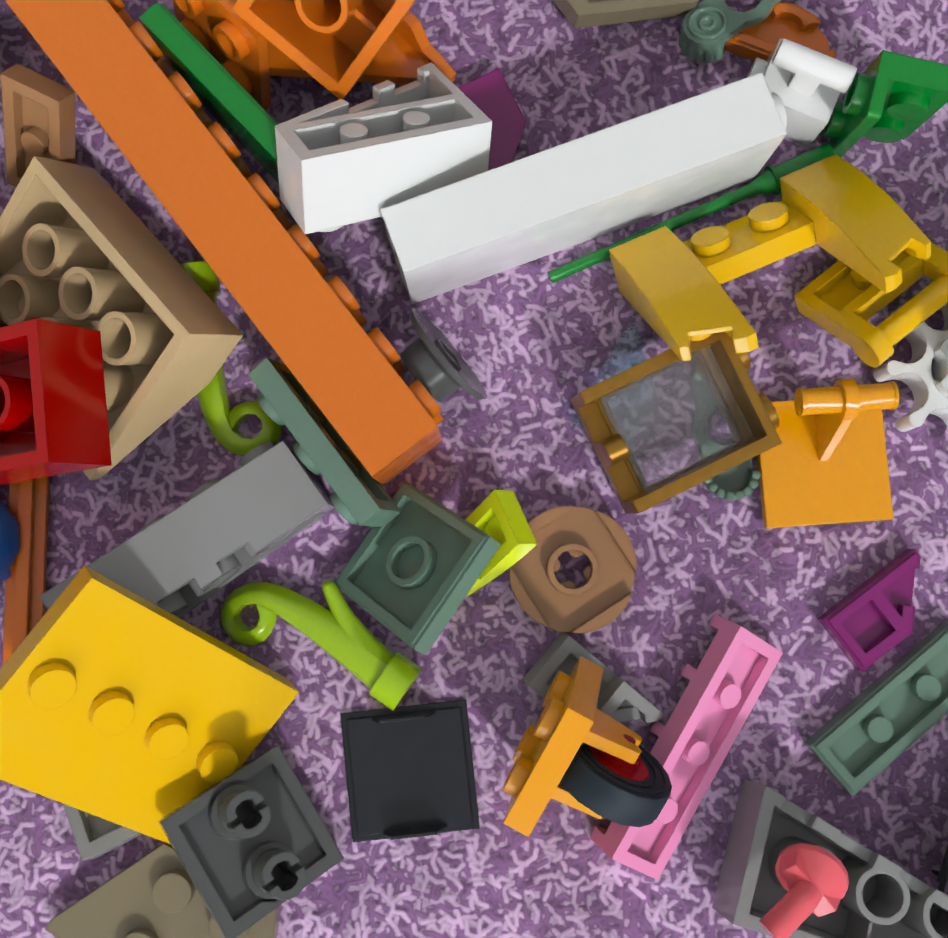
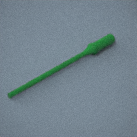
M826 143L778 165H768L764 168V172L750 184L548 271L547 274L550 281L554 283L610 258L609 249L666 226L673 231L753 195L767 193L778 195L781 193L780 177L833 156L835 152L832 146Z

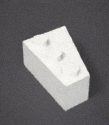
M430 62L418 67L417 80L395 89V83L389 80L374 85L373 98L349 108L347 101L339 99L275 125L280 200L304 234L332 232L344 225L378 217L383 218L381 214V209L488 171L492 120Z

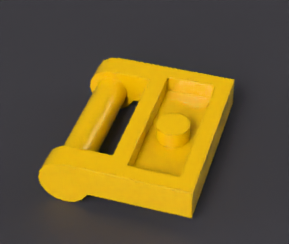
M931 243V256L924 260L915 258L903 250L891 261L902 268L903 283L896 290L889 293L883 292L838 260L794 295L798 312L852 347L856 355L864 363L877 368L894 354L893 346L948 302V251ZM924 275L934 280L878 326L868 322L870 318Z

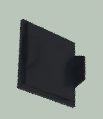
M466 699L396 707L394 711L389 708L340 713L353 842L380 839L394 840L480 828Z

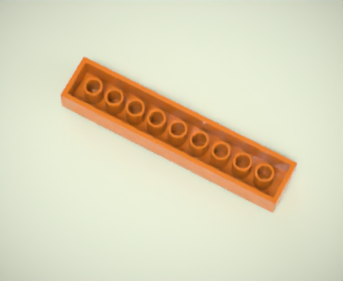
M5 0L369 474L385 486L442 442L438 424L444 421L440 414L442 410L418 379L409 386L401 379L399 375L405 372V369L399 362L401 358L394 347L377 327L366 334L362 326L367 323V320L360 312V305L337 275L327 282L324 280L330 273L319 259L320 254L296 223L292 226L280 209L279 201L257 172L252 174L241 159L240 151L217 121L214 123L202 109V103L178 71H172L163 59V53L138 20L134 22L124 9L123 1Z

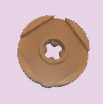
M575 506L555 507L544 511L529 521L528 524L537 545L509 568V582L518 604L535 622L558 632L570 633L592 632L616 619L626 608L632 595L630 592L634 585L637 568L634 547L623 528L608 515L599 511H593L587 507ZM565 551L573 558L580 557L581 555L587 558L589 565L582 570L586 581L580 586L576 587L570 580L559 583L554 573L561 567L558 557Z

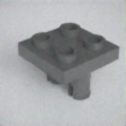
M278 745L270 747L235 770L234 773L158 820L159 825L225 938H236L282 903L297 896L304 887L344 859Z

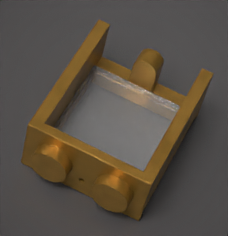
M725 332L712 333L708 338L700 341L690 340L691 360L681 361L670 348L579 392L570 400L625 513L639 514L782 444L776 428L779 427V417L776 409L765 394L757 393L747 372L751 366L748 353L736 354L734 341Z

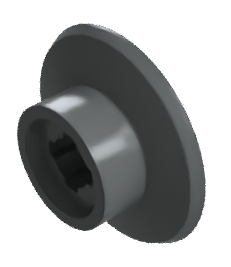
M413 308L410 320L419 338L400 353L402 361L416 380L418 379L438 402H443L459 387L478 400L487 398L483 385L449 340L424 314Z

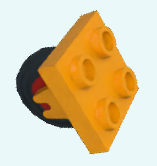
M580 655L570 675L559 670L541 705L544 707V710L536 726L529 724L514 752L512 760L515 762L502 788L503 792L511 796L503 824L527 837L531 834L550 799H554L598 819L604 817L620 825L642 827L652 824L657 819L670 796L672 785L669 775L659 761L640 745L642 737L597 708L603 667Z

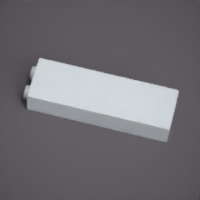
M761 72L381 209L391 250L411 304L753 181L787 135V115L781 98L778 94L770 92L765 77Z

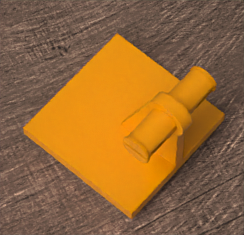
M851 378L837 379L833 387L798 388L795 391L794 400L772 402L779 417V427L776 428L782 444L757 455L758 471L761 473L759 484L764 529L894 519L882 410L886 409L895 410L899 405V389L894 381L857 385V382Z

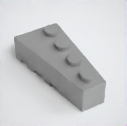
M267 441L242 457L239 461L242 466L241 468L222 480L215 478L203 484L187 497L186 503L169 514L146 524L133 537L93 561L87 567L176 617L182 618L335 507L312 472L299 460L293 450V446L285 441H281L274 446L271 441ZM78 572L39 596L47 609L53 605Z
M746 779L743 780L712 906L715 911L729 922L771 936L759 923V920L788 892L782 887L776 877L775 864L780 852L787 846L805 843L826 849L841 860L848 872L849 886L835 912L821 917L812 913L788 938H948V896L927 885L904 871L902 867L843 834L841 830L821 818L800 808L770 787Z

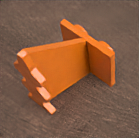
M172 0L177 20L265 111L271 107L270 75L313 78L232 11L237 0ZM408 12L357 82L381 83L389 80L395 84L406 85L417 80L418 67L430 62L452 83L455 81L456 72L430 44L420 20L411 12Z

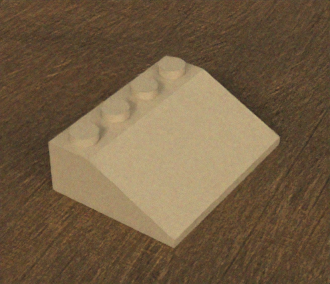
M38 156L32 158L0 216V327L39 318L100 331L112 465L83 470L89 480L101 479L212 381L243 334L95 168Z

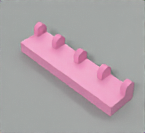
M716 614L713 615L708 625L717 634L697 669L686 663L680 675L689 679L690 682L666 724L658 720L650 728V731L659 737L650 754L659 761L668 773L672 785V790L665 806L652 824L633 827L620 825L612 821L608 829L595 826L590 835V839L611 859L656 880L662 874L783 652L742 626Z

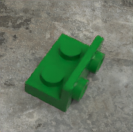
M882 50L863 73L856 72L846 93L841 99L838 98L829 122L822 130V135L831 137L829 144L839 157H842L863 136L869 140L881 143L905 140L948 102V65Z

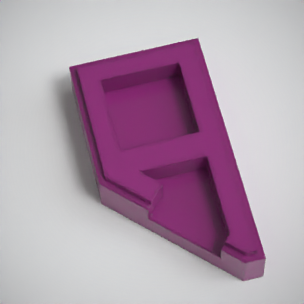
M498 68L458 87L492 120L488 171L514 161L526 126V120Z
M915 549L903 551L817 618L856 670L864 671L913 633L915 606H912L915 569L920 568L921 556Z

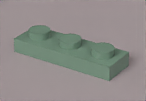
M266 357L248 373L249 377L261 391V394L257 397L260 407L275 423L281 426L286 425L298 441L293 445L295 454L311 472L323 475L334 490L330 494V500L345 520L353 525L358 523L360 526L383 528L401 512L383 486L369 474L286 365Z

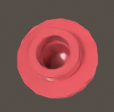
M799 843L789 845L783 849L777 858L775 870L776 877L782 887L788 892L759 920V923L773 938H788L812 913L821 917L835 912L849 886L848 872L841 860L830 851L812 844Z

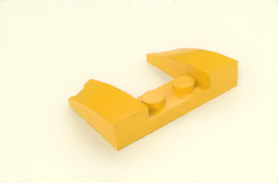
M835 154L780 177L782 201L760 204L751 209L748 215L722 226L703 228L694 233L691 239L684 242L664 226L609 249V254L621 295L681 361L691 360L690 340H704L712 333L725 332L734 341L736 354L750 352L759 348L756 331L722 288L721 284L817 244L880 290L889 293L896 290L903 283L902 268L891 261L903 250L915 258L927 260L931 256V241L891 196L862 171Z

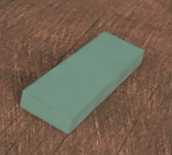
M944 620L804 742L849 795L854 796L948 714V620Z

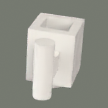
M780 38L767 61L758 57L755 59L747 77L763 73L770 92L778 94L784 104L787 115V135L785 137L810 146L828 124L840 92L846 93L854 79L857 67L788 39Z

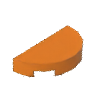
M779 2L772 8L771 13L763 22L743 29L728 40L723 49L755 61L757 57L767 61L779 39L785 38L836 59L835 51L833 49L830 50L827 38L818 28L821 22L817 16L797 4Z

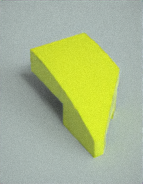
M493 490L465 519L501 544L467 596L508 570L537 545L514 491Z

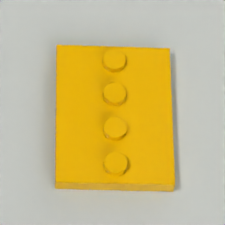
M84 565L0 669V780L170 844L158 820L240 768L295 699L299 691L286 677Z

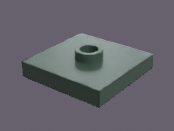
M405 480L392 498L401 512L383 528H371L334 583L338 589L412 649L426 655L501 544Z

